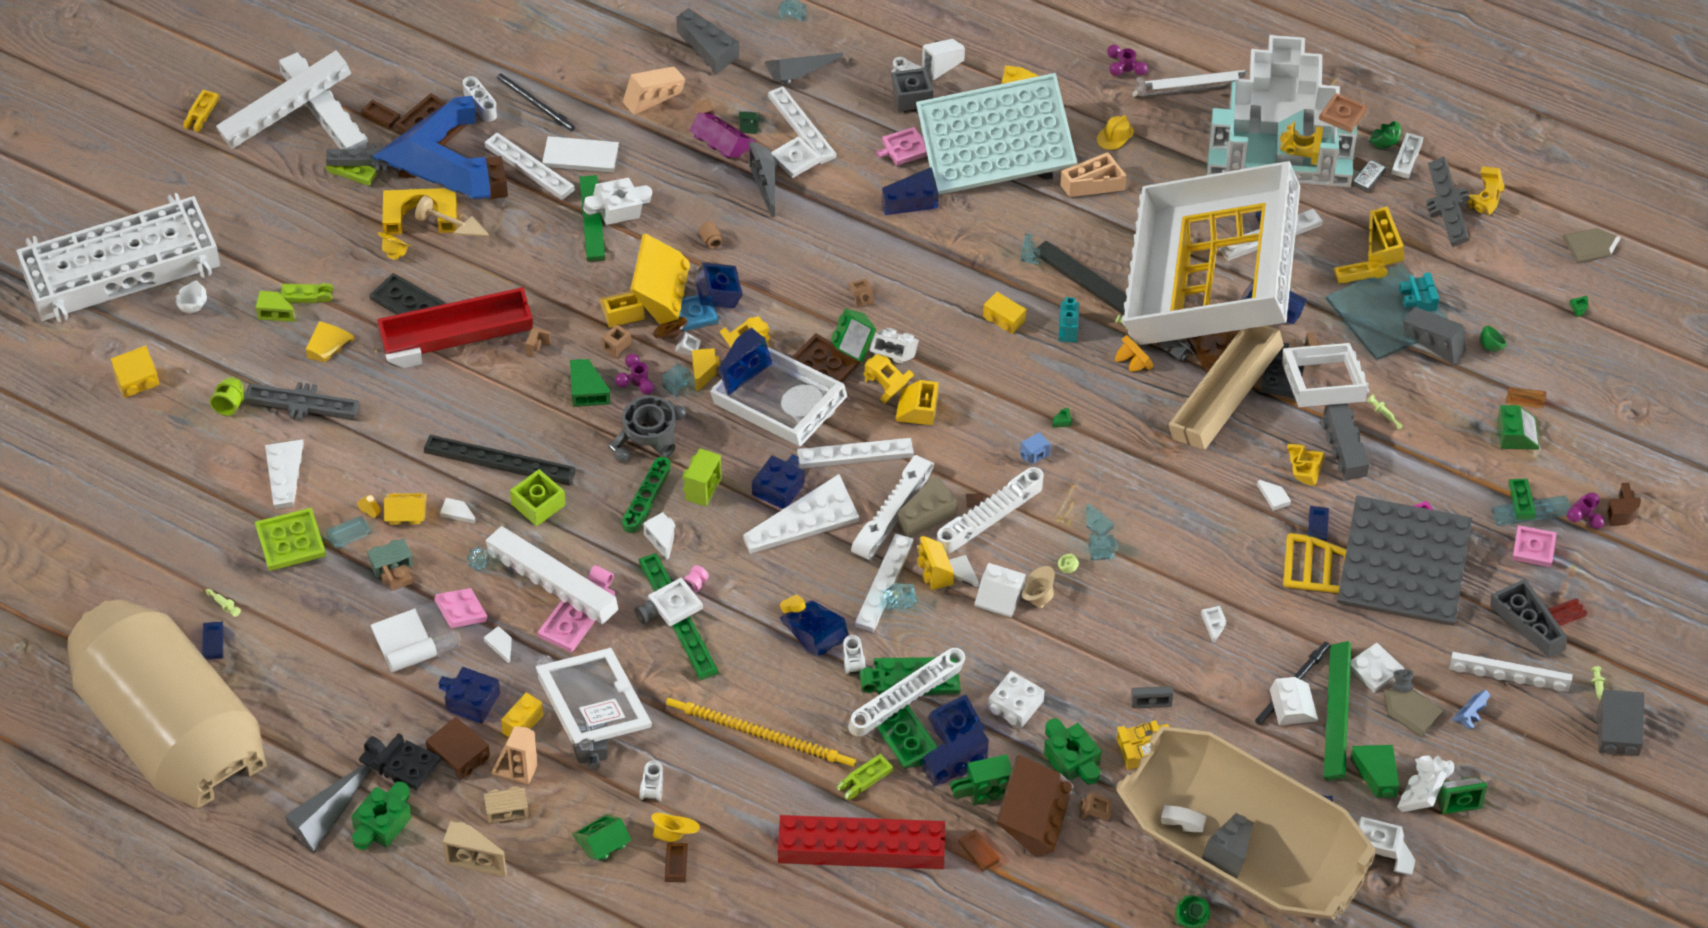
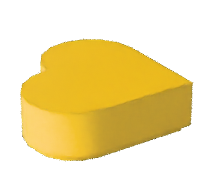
M371 494L357 502L359 509L373 518L381 513L379 505Z
M796 594L783 600L780 603V608L784 613H797L803 611L806 605L804 599Z

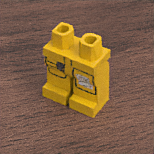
M1155 720L1131 728H1126L1125 726L1117 727L1116 739L1127 770L1140 767L1139 763L1143 756H1148L1151 751L1149 742L1151 735L1155 731L1158 732L1161 726L1169 727L1168 724L1158 725Z

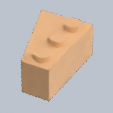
M675 67L631 74L623 103L633 115L680 94L685 78Z
M1107 152L1062 170L1060 186L1069 197L1123 191L1126 187L1127 175Z
M515 726L491 774L529 785L538 766L534 731L526 727Z

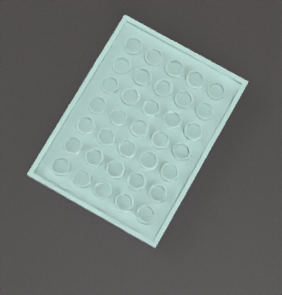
M1056 73L916 102L936 195L1057 171L1077 165Z

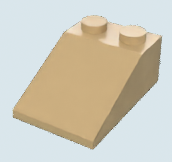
M450 821L443 839L446 864L506 877L504 851L472 826L463 822Z

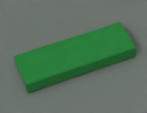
M1509 479L1508 486L1516 520H1536V512L1528 479Z

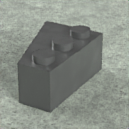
M1235 813L1208 839L1202 859L1238 879L1245 860L1254 822L1248 820L1243 815Z

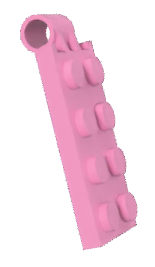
M593 566L588 580L613 596L615 595L613 590L607 588L611 584L614 574L599 566ZM561 601L537 634L539 638L572 653L595 621L591 620L582 611H577L571 604Z

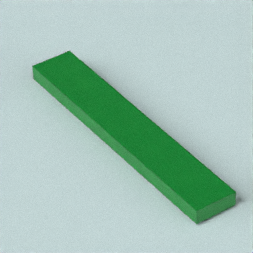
M597 175L579 176L587 262L605 260L601 214L589 215L583 209L585 198L594 194L595 185L598 184Z

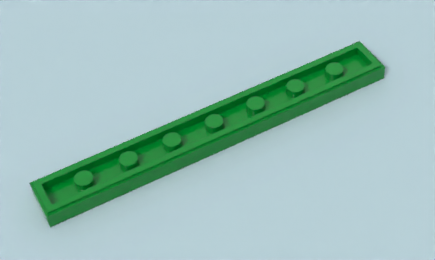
M657 553L638 559L639 565L653 592L672 583ZM690 616L672 625L699 680L717 675L718 669Z
M1349 641L1330 645L1324 779L1326 781L1345 778L1351 643Z

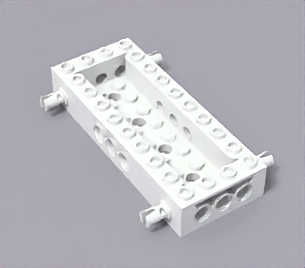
M175 193L176 200L171 195L167 198L170 204L38 243V239L33 236L34 243L27 238L25 242L28 247L16 251L22 273L41 321L56 317V320L61 322L60 315L66 321L68 319L67 313L199 272L203 278H205L204 271L210 276L212 274L211 269L219 267L220 261L217 246L195 196L180 200L179 195Z

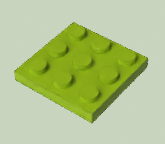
M312 507L255 522L269 571L326 557Z

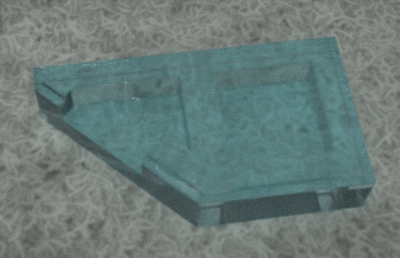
M1087 504L1086 527L1099 538H1102L1114 528V523L1091 504Z

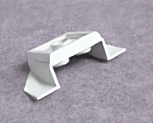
M1361 817L1356 824L1376 849L1375 854L1396 859L1393 872L1412 876L1415 859L1403 841L1402 827Z

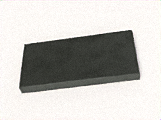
M392 273L369 295L370 300L396 315L447 304L395 273Z

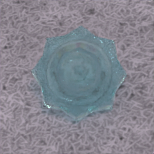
M479 546L470 549L467 556L469 567H472L475 571L485 568L489 560L487 551L482 550Z

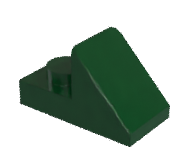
M739 111L740 131L757 134L760 112Z

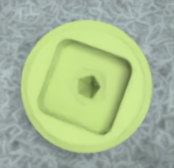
M1073 554L1063 555L1058 561V566L1063 573H1072L1079 565L1076 556Z

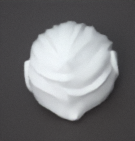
M193 281L179 290V295H176L177 306L185 313H194L201 310L207 301L206 289L198 281Z
M1429 755L1415 759L1418 774L1442 770L1446 774V779L1453 773L1455 768L1451 760L1442 761L1440 756H1436L1434 760Z

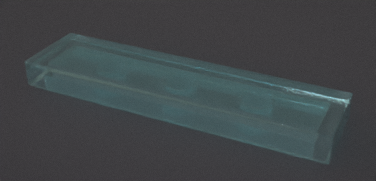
M1566 495L1533 500L1536 520L1564 516L1571 508ZM1513 504L1494 506L1491 510L1497 526L1532 521L1516 520Z

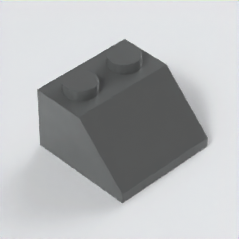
M926 68L891 72L894 100L898 111L917 109L916 102L933 99V88Z

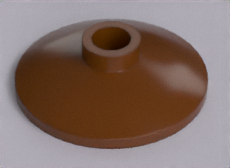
M679 317L677 320L661 324L654 330L653 336L655 338H676L679 336V331L686 326L687 318Z

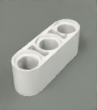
M469 76L464 78V96H473L475 111L482 120L486 122L494 121L497 118L495 100L476 77Z

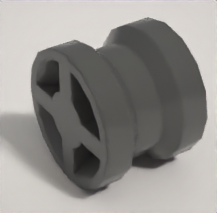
M647 600L644 602V605H638L634 608L636 616L643 624H647L651 618L655 619L659 616L658 610L651 600Z
M1400 669L1393 672V677L1395 678L1393 683L1394 690L1407 692L1413 689V683L1411 682V679H1413L1412 671Z

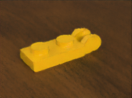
M202 90L188 112V116L183 123L184 129L188 130L192 126L193 120H196L193 130L199 132L203 127V122L205 123L219 101V94Z
M1381 260L1333 268V274L1338 284L1365 280L1372 277L1377 279L1383 278L1387 275L1388 271Z

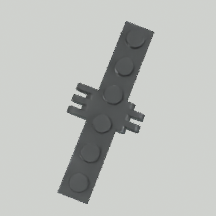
M372 143L371 149H326V165L372 166V168H376V172H379V168H383V172H387V168H390L388 162L381 159L378 161L372 157L383 149L382 143H379V148H376L375 143Z
M1443 156L1428 163L1437 196L1427 200L1426 204L1430 217L1434 218L1442 214L1452 247L1470 241L1460 208L1464 205L1465 201L1470 199L1467 188L1455 189L1447 160Z
M302 382L297 383L295 390L249 383L244 395L245 403L288 409L290 419H295L296 414H298L297 420L300 421L308 413L355 420L360 406L359 400L316 394L317 385L315 384L309 390L310 384L305 383L302 389Z

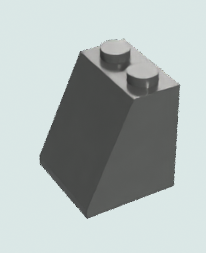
M1603 689L1596 712L1599 752L1626 754L1628 756L1640 755L1643 746L1644 692Z

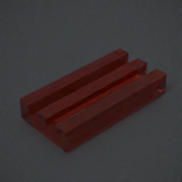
M1578 598L1548 609L1554 619L1562 618L1556 620L1559 626L1587 616V611L1583 610V605L1579 604ZM1578 611L1577 613L1568 616V614Z

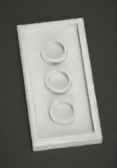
M548 136L542 164L552 168L614 173L619 142Z

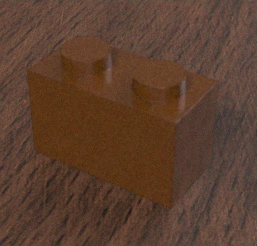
M502 156L485 158L489 176L490 199L508 197Z

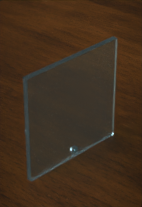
M1402 264L1388 269L1387 275L1383 278H1367L1326 296L1329 304L1376 361L1418 343L1404 334L1403 320L1414 307L1405 308L1403 297L1409 295V293L1400 294L1399 283L1408 281L1409 275H1411ZM1439 307L1437 311H1427L1448 319Z

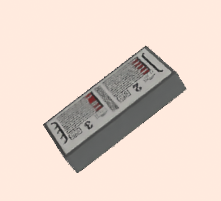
M1370 160L1352 181V186L1368 193L1384 174L1386 167Z

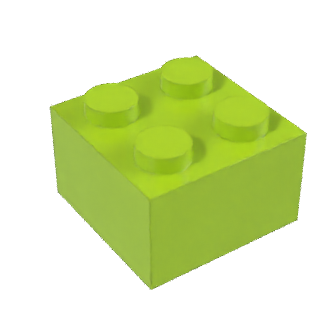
M699 448L697 454L692 456L690 467L685 469L682 477L684 480L683 491L685 492V500L707 507L722 479L721 455Z
M540 469L510 490L511 505L535 526L540 525L566 506L565 491Z

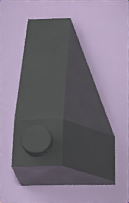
M843 53L765 61V65L774 81H781V84L792 83V79H798L842 57Z
M751 141L749 142V168L771 217H775V167L777 166V160L775 156H772L769 149Z

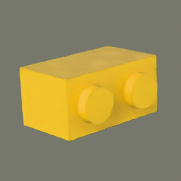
M996 292L983 304V317L998 325L1002 330L1013 334L1026 321L1027 309L1001 293Z
M525 693L501 719L502 733L509 737L515 726L526 727L531 730L543 717L542 702Z

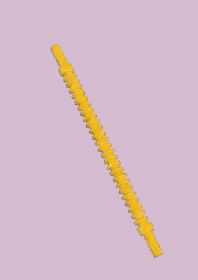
M669 697L667 698L666 705L683 710L685 714H693L694 717L698 715L700 719L704 717V720L715 721V724L719 722L721 726L723 724L726 727L731 726V729L736 728V731L741 729L742 733L746 731L748 735L752 733V736L757 735L758 738L762 736L763 740L768 738L769 742L773 740L774 743L779 742V745L784 744L785 747L789 745L790 749L795 747L796 751L801 749V752L806 751V754L811 753L812 756L816 754L817 758L822 756L823 760L827 758L832 763L837 761L852 767L856 765V759L838 754L836 750L831 749L829 751L828 748L823 749V746L818 747L817 744L813 746L812 742L807 744L806 740L802 742L801 739L796 740V737L791 738L790 735L786 737L785 733L780 735L779 731L774 733L775 731H769V728L764 729L763 726L759 728L758 724L753 726V723L742 722V719L738 721L736 717L732 719L730 715L726 717V714L721 715V712L716 713L715 710L711 712L709 708L705 710V707L700 708L699 705L695 706L691 702L684 703Z

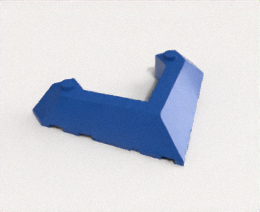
M473 96L452 98L372 156L375 160H384L392 167L405 170L409 174L431 183H440L448 190L456 193L458 191L462 192L470 199L491 198L485 157L467 159L438 144L451 128L454 129L457 125L475 124Z

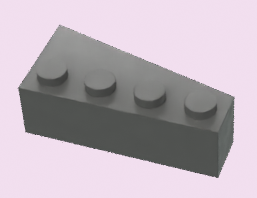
M686 9L676 17L678 34L688 45L694 48V52L703 58V62L712 68V72L715 75L739 57V41L691 9Z
M1348 403L1325 405L1324 415L1321 418V427L1323 430H1326L1327 442L1331 444L1333 457L1338 461L1339 473L1343 474L1345 480L1367 477L1369 462L1364 445L1360 443L1358 426L1354 427L1355 415L1353 409L1349 410Z
M1526 578L1491 594L1490 607L1547 657L1566 650V634Z

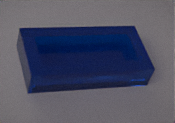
M1310 506L1308 537H1315L1327 542L1329 508Z
M223 621L203 623L202 655L206 660L224 658Z

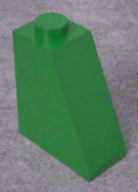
M570 360L573 407L611 405L610 389L590 360Z
M1393 745L1352 746L1350 761L1376 798L1383 797L1388 799L1397 797L1399 781Z

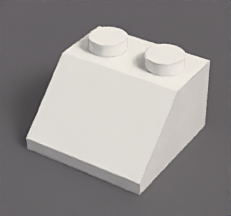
M988 563L981 579L974 606L1012 618L1025 587L1026 574Z
M1296 677L1275 679L1270 688V693L1279 726L1317 722L1318 717L1309 684Z

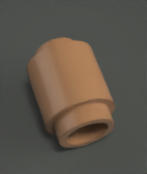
M703 223L699 228V234L705 245L710 249L718 248L722 244V236L715 223Z

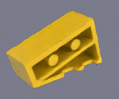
M1388 206L1370 211L1369 262L1381 260L1384 262V265L1404 260V246Z

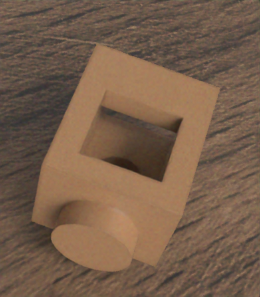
M619 325L614 326L602 336V349L614 358L619 357L618 354L631 344L630 332Z

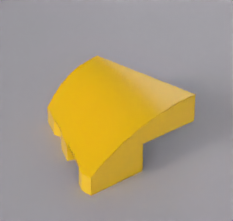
M319 321L306 347L307 358L326 362L334 353L341 351L342 346L346 342H352L354 335L339 327Z
M1288 444L1287 448L1294 478L1304 484L1315 486L1325 460L1324 452L1306 450L1304 445Z

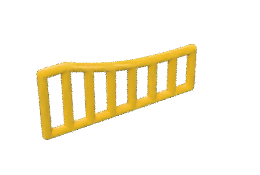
M1289 533L1286 538L1283 586L1286 588L1339 593L1340 586L1330 585L1332 553L1344 556L1345 560L1346 549L1310 535ZM1294 542L1306 543L1303 582L1291 580ZM1313 545L1325 549L1323 584L1311 583Z

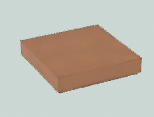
M1335 93L1319 115V120L1352 133L1367 112L1368 106Z

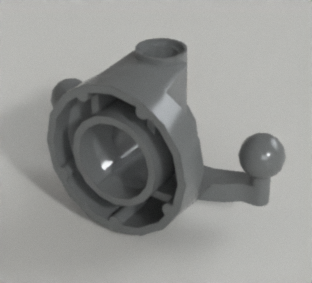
M651 395L642 396L631 401L624 408L622 414L623 430L608 445V448L615 453L614 458L616 461L624 463L629 459L627 449L620 448L628 439L639 444L651 446L663 457L670 456L676 448L674 434L676 420L685 418V408L680 405H674L670 400L666 401L661 397Z

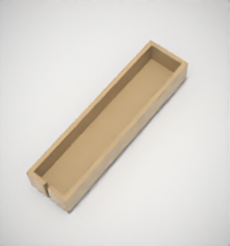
M1260 326L1241 329L1168 424L1173 440L1185 444L1190 442L1191 446L1203 450L1208 447L1284 346L1279 329Z

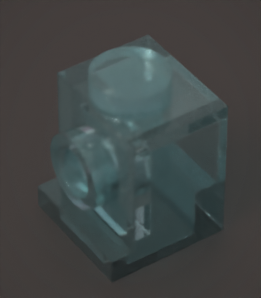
M679 363L675 364L662 375L663 388L673 396H679V390L684 389L689 383L690 370Z
M1093 533L1089 534L1088 547L1091 561L1114 559L1115 551L1118 550V540L1114 539L1113 535L1094 536Z
M894 583L883 592L888 610L893 608L910 609L918 602L913 584Z

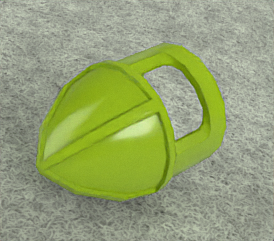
M231 377L224 379L216 386L215 392L209 400L210 406L215 412L224 416L235 414L237 408L244 400L242 381Z

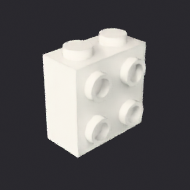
M892 328L881 329V331L874 334L870 351L874 352V355L888 356L894 362L903 363V361L905 362L915 357L919 339H915L914 335L909 333H903V335L896 333L897 330Z
M1010 671L988 698V709L994 715H999L1006 719L1011 725L1022 728L1044 702L1045 690Z

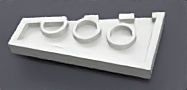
M303 439L265 445L274 510L294 507L296 484L299 477L302 449L304 448Z

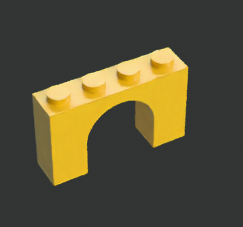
M446 188L383 190L382 224L384 233L402 235L404 215L409 210L416 208L424 196L432 199L434 211L457 219V193ZM440 217L437 218L439 233H454L457 230V224Z

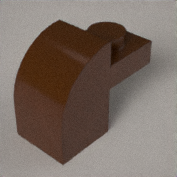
M1621 483L1618 494L1619 499H1610L1607 514L1610 526L1627 525L1637 517L1641 498H1635L1634 491L1631 490L1629 483Z

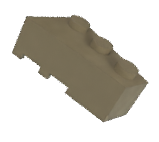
M935 475L898 511L897 527L904 536L911 538L955 516L957 500Z

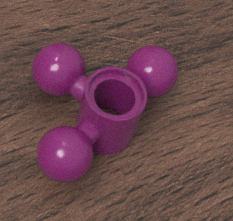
M1115 44L1108 47V56L1113 59H1120L1119 63L1115 62L1110 65L1109 71L1111 75L1120 76L1123 71L1130 72L1133 69L1139 76L1147 73L1148 66L1146 63L1135 62L1136 52L1133 49L1125 48L1121 50Z
M633 353L627 355L625 364L631 368V374H617L615 384L618 387L624 388L632 380V383L639 387L642 394L650 395L654 391V384L648 380V366L644 362H640L638 355Z
M1590 492L1583 495L1567 511V519L1570 522L1576 523L1587 516L1591 528H1602L1604 518L1600 514L1592 512L1600 502L1598 494Z

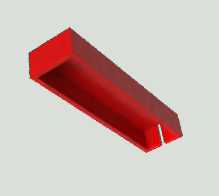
M524 287L377 319L385 357L386 354L420 347L421 354L528 331L533 328V318Z
M780 815L778 837L779 864L944 870L945 821Z

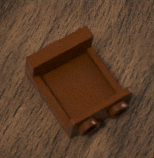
M457 717L453 718L426 740L427 750L440 756L442 760L456 771L459 780L469 776L476 767L484 764L490 757L489 745Z

